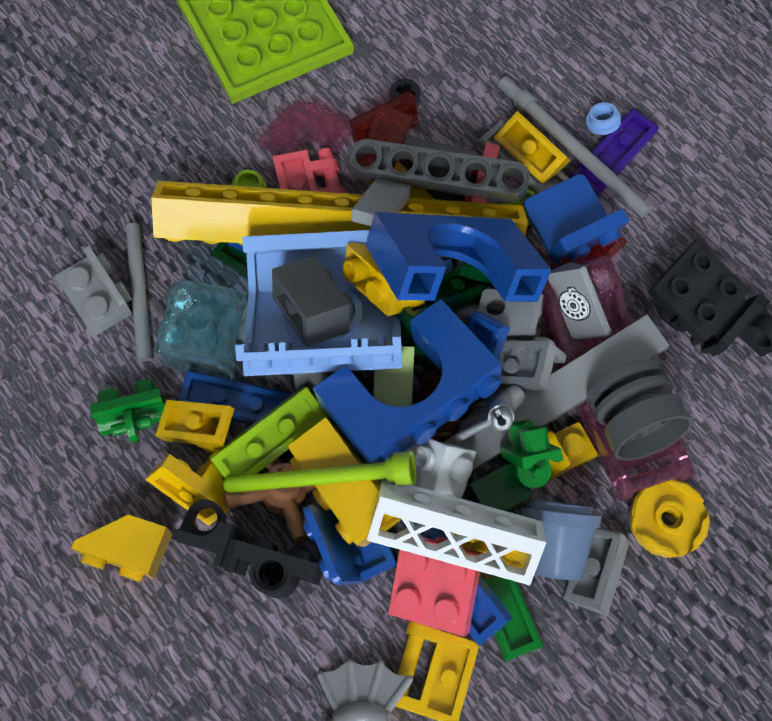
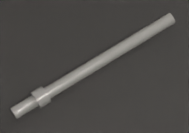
M504 76L499 81L498 87L514 101L513 106L523 115L528 114L641 218L651 211L652 207L539 106L537 104L538 100L528 90L519 88L507 76Z

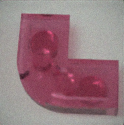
M312 102L297 103L289 106L278 115L259 138V146L276 156L298 151L308 138L323 148H330L332 153L337 155L355 132V124L323 105Z

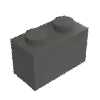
M315 256L272 269L273 299L306 347L349 332V317L353 313L351 300L347 293H342L334 283L331 272L327 268L324 269Z

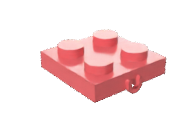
M423 537L425 542L434 545L448 540V538L437 537L435 540ZM463 547L465 552L470 555L478 556L483 553ZM399 550L388 615L464 637L470 631L480 571Z

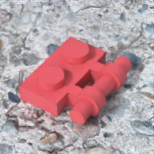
M330 148L320 149L318 151L319 160L310 161L307 150L273 156L279 189L346 193L345 188L339 182L338 173L340 168L338 161L333 158ZM314 177H323L326 187L317 189Z

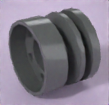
M642 359L622 365L601 377L587 392L586 399L595 412L596 420L601 425H606L604 436L618 460L629 461L655 454L681 439L692 427L693 420L680 397L672 394L674 386L669 377L666 376L667 373L659 360Z

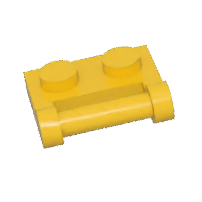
M409 621L405 632L409 636L397 672L398 675H412L414 677L424 640L436 645L420 700L408 697L410 685L395 707L437 721H459L479 646L474 641Z

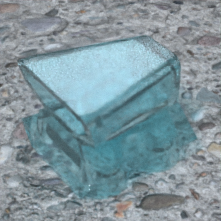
M183 279L175 282L166 295L167 308L163 321L156 329L157 342L153 353L162 355V366L182 372L191 370L234 380L236 375L235 341L247 296L233 288Z

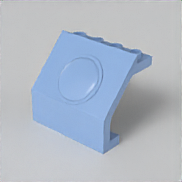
M370 230L242 237L243 252L247 254L248 304L244 343L235 345L236 361H243L244 376L337 372L345 365L350 371L402 368L400 320L395 315L386 316L343 276L347 244L352 242L366 244ZM315 256L321 266L331 272L334 283L342 293H347L352 303L353 313L349 317L348 333L306 347L273 299L272 269Z

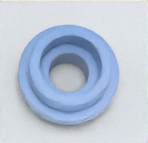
M608 102L594 105L586 117L587 128L597 135L613 133L621 124L620 112L613 104Z

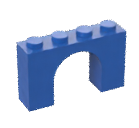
M375 212L365 244L397 300L435 301L446 270V265L440 256L458 259L479 269L487 276L505 302H538L551 272V268L511 219Z
M442 299L410 320L413 341L442 374L439 385L428 398L417 404L404 407L381 403L372 397L346 365L313 387L319 406L366 464L385 462L386 457H392L394 452L407 451L415 444L421 445L426 443L433 437L438 427L448 420L455 421L467 411L470 404L480 397H489L500 385L501 362Z

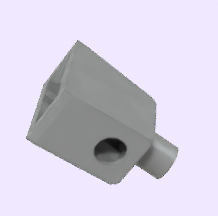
M485 289L482 291L480 304H470L457 310V317L462 318V322L465 325L469 324L473 311H482L510 327L507 337L516 338L520 341H532L534 337H540L543 325V294H541L538 302H505L496 289Z

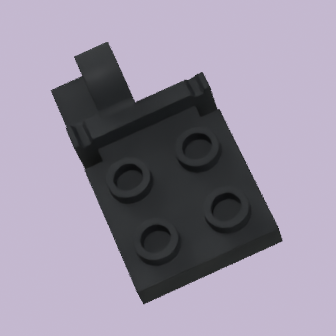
M699 239L692 242L648 290V293L659 303L656 308L659 318L675 331H687L693 337L691 343L694 346L705 342L706 344L700 350L702 353H710L712 356L724 353L738 336L760 357L772 352V316L767 311V305L770 301L762 293L746 299L745 296L750 290Z
M205 499L193 503L188 509L180 528H174L171 539L185 545L216 553L213 565L224 568L225 571L245 576L248 565H251L249 576L252 585L259 592L278 599L288 597L296 590L300 580L319 586L322 571L320 565L316 563L317 558L314 557V554L295 548H290L288 555L277 552L278 547L273 542L250 536L248 543L243 542L244 534L235 526L226 523V515L223 509L211 500ZM207 508L215 510L217 514L216 525L208 531L199 530L196 526L198 513ZM279 566H282L283 579L273 586V581L268 579V574L270 571L277 572Z

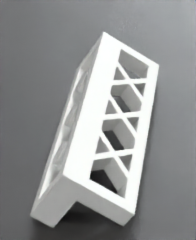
M382 479L378 492L377 506L367 535V541L527 585L531 584L546 545L543 521L413 485L397 486L395 482L389 483L387 479ZM384 514L401 518L407 526V529L396 534L380 530L379 528ZM434 527L443 530L448 540L434 545L425 542L420 533ZM477 539L484 541L489 551L474 556L467 554L461 544ZM514 550L529 554L524 569L507 565L502 556Z

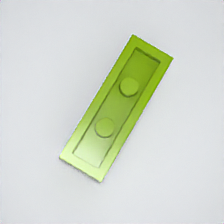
M303 386L208 458L224 479L233 476L257 474L289 449L288 445L322 419L328 418V416L319 406L309 389Z

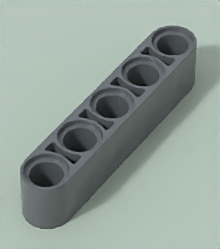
M362 139L356 142L349 153L354 171L361 179L374 182L376 178L411 185V188L510 203L517 202L525 196L530 181V174L522 163L504 159L371 139ZM365 154H373L377 157L376 162L370 167H362L358 164L360 158ZM401 159H408L413 163L412 168L405 173L397 172L394 169L396 162ZM437 164H442L449 168V173L443 178H435L429 172ZM472 170H479L485 174L486 178L479 184H473L466 179V174ZM514 175L521 180L522 185L517 189L511 190L503 185L502 180L506 176Z

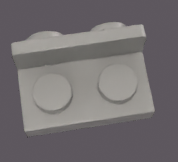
M88 245L83 248L87 256L86 258L54 276L94 337L132 315L126 304L132 298L121 281L114 284L110 279L109 274L114 272L104 254L100 253L96 256Z
M507 337L498 359L501 362V382L498 389H506L512 385H517L522 390L547 391L553 363H565L566 354L555 346L554 341L548 338L534 337L532 341H520L516 338Z

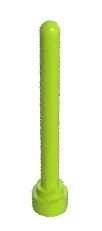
M412 451L394 452L392 457H386L385 462L228 477L225 479L223 487L228 493L377 479H387L389 483L395 482L397 486L414 485L417 476L416 462Z

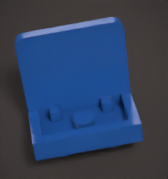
M581 174L531 196L523 203L525 214L554 265L568 259L571 262L577 261L590 253V248L598 244L605 247L622 237L620 231L630 221L623 208L607 215L587 178Z
M314 504L303 508L306 517L303 520L305 532L312 542H316L322 556L319 558L321 571L325 578L329 581L332 580L335 585H359L397 566L398 557L393 547L371 542L366 547L356 546L354 542L349 545L337 531L335 524L339 520L331 509L325 511L321 506Z

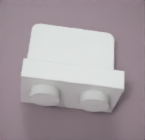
M430 439L421 445L415 444L407 450L413 452L416 462L417 476L416 483L413 486L462 499L468 478L472 473V464L476 451L463 446L442 443L434 439ZM377 479L376 481L381 485L382 479Z

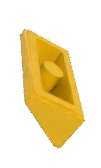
M518 111L493 137L542 184H545L571 161Z

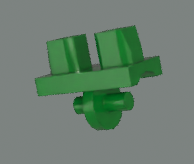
M152 379L138 381L133 386V395L121 397L119 390L114 388L98 392L97 403L90 405V414L95 419L101 436L108 434L117 436L127 433L130 442L136 443L140 442L139 430L153 427L152 424L160 422L165 401L160 388H156Z
M529 419L513 422L507 430L509 443L500 445L501 457L516 465L517 479L524 486L529 488L542 487L549 481L551 476V465L548 460L554 462L563 461L562 450L549 443L546 426L533 425V421Z

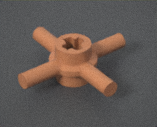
M280 457L266 466L268 470L266 473L295 471L292 464L282 463ZM315 485L237 493L226 492L223 493V500L226 509L263 501L269 511L275 514H284L293 542L301 544L306 542L309 537L305 532L298 506L304 501L306 492L316 490L317 488Z

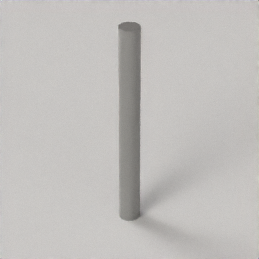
M129 223L126 225L136 354L138 362L152 361L141 228L138 223Z

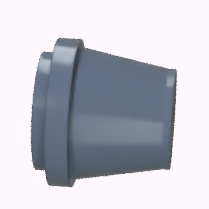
M530 499L529 507L521 506L520 515L543 521L546 545L534 575L563 580H583L596 528H601L602 516L594 514V506Z

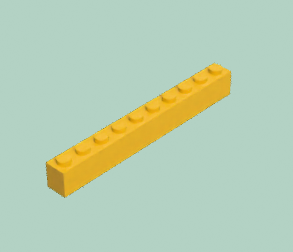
M157 181L151 197L154 238H165L172 242L197 240L207 244L227 242L243 245L242 237L360 231L370 230L371 226L351 221L352 209L363 196L361 194ZM409 198L399 212L511 219L524 236H526L528 225L524 206Z

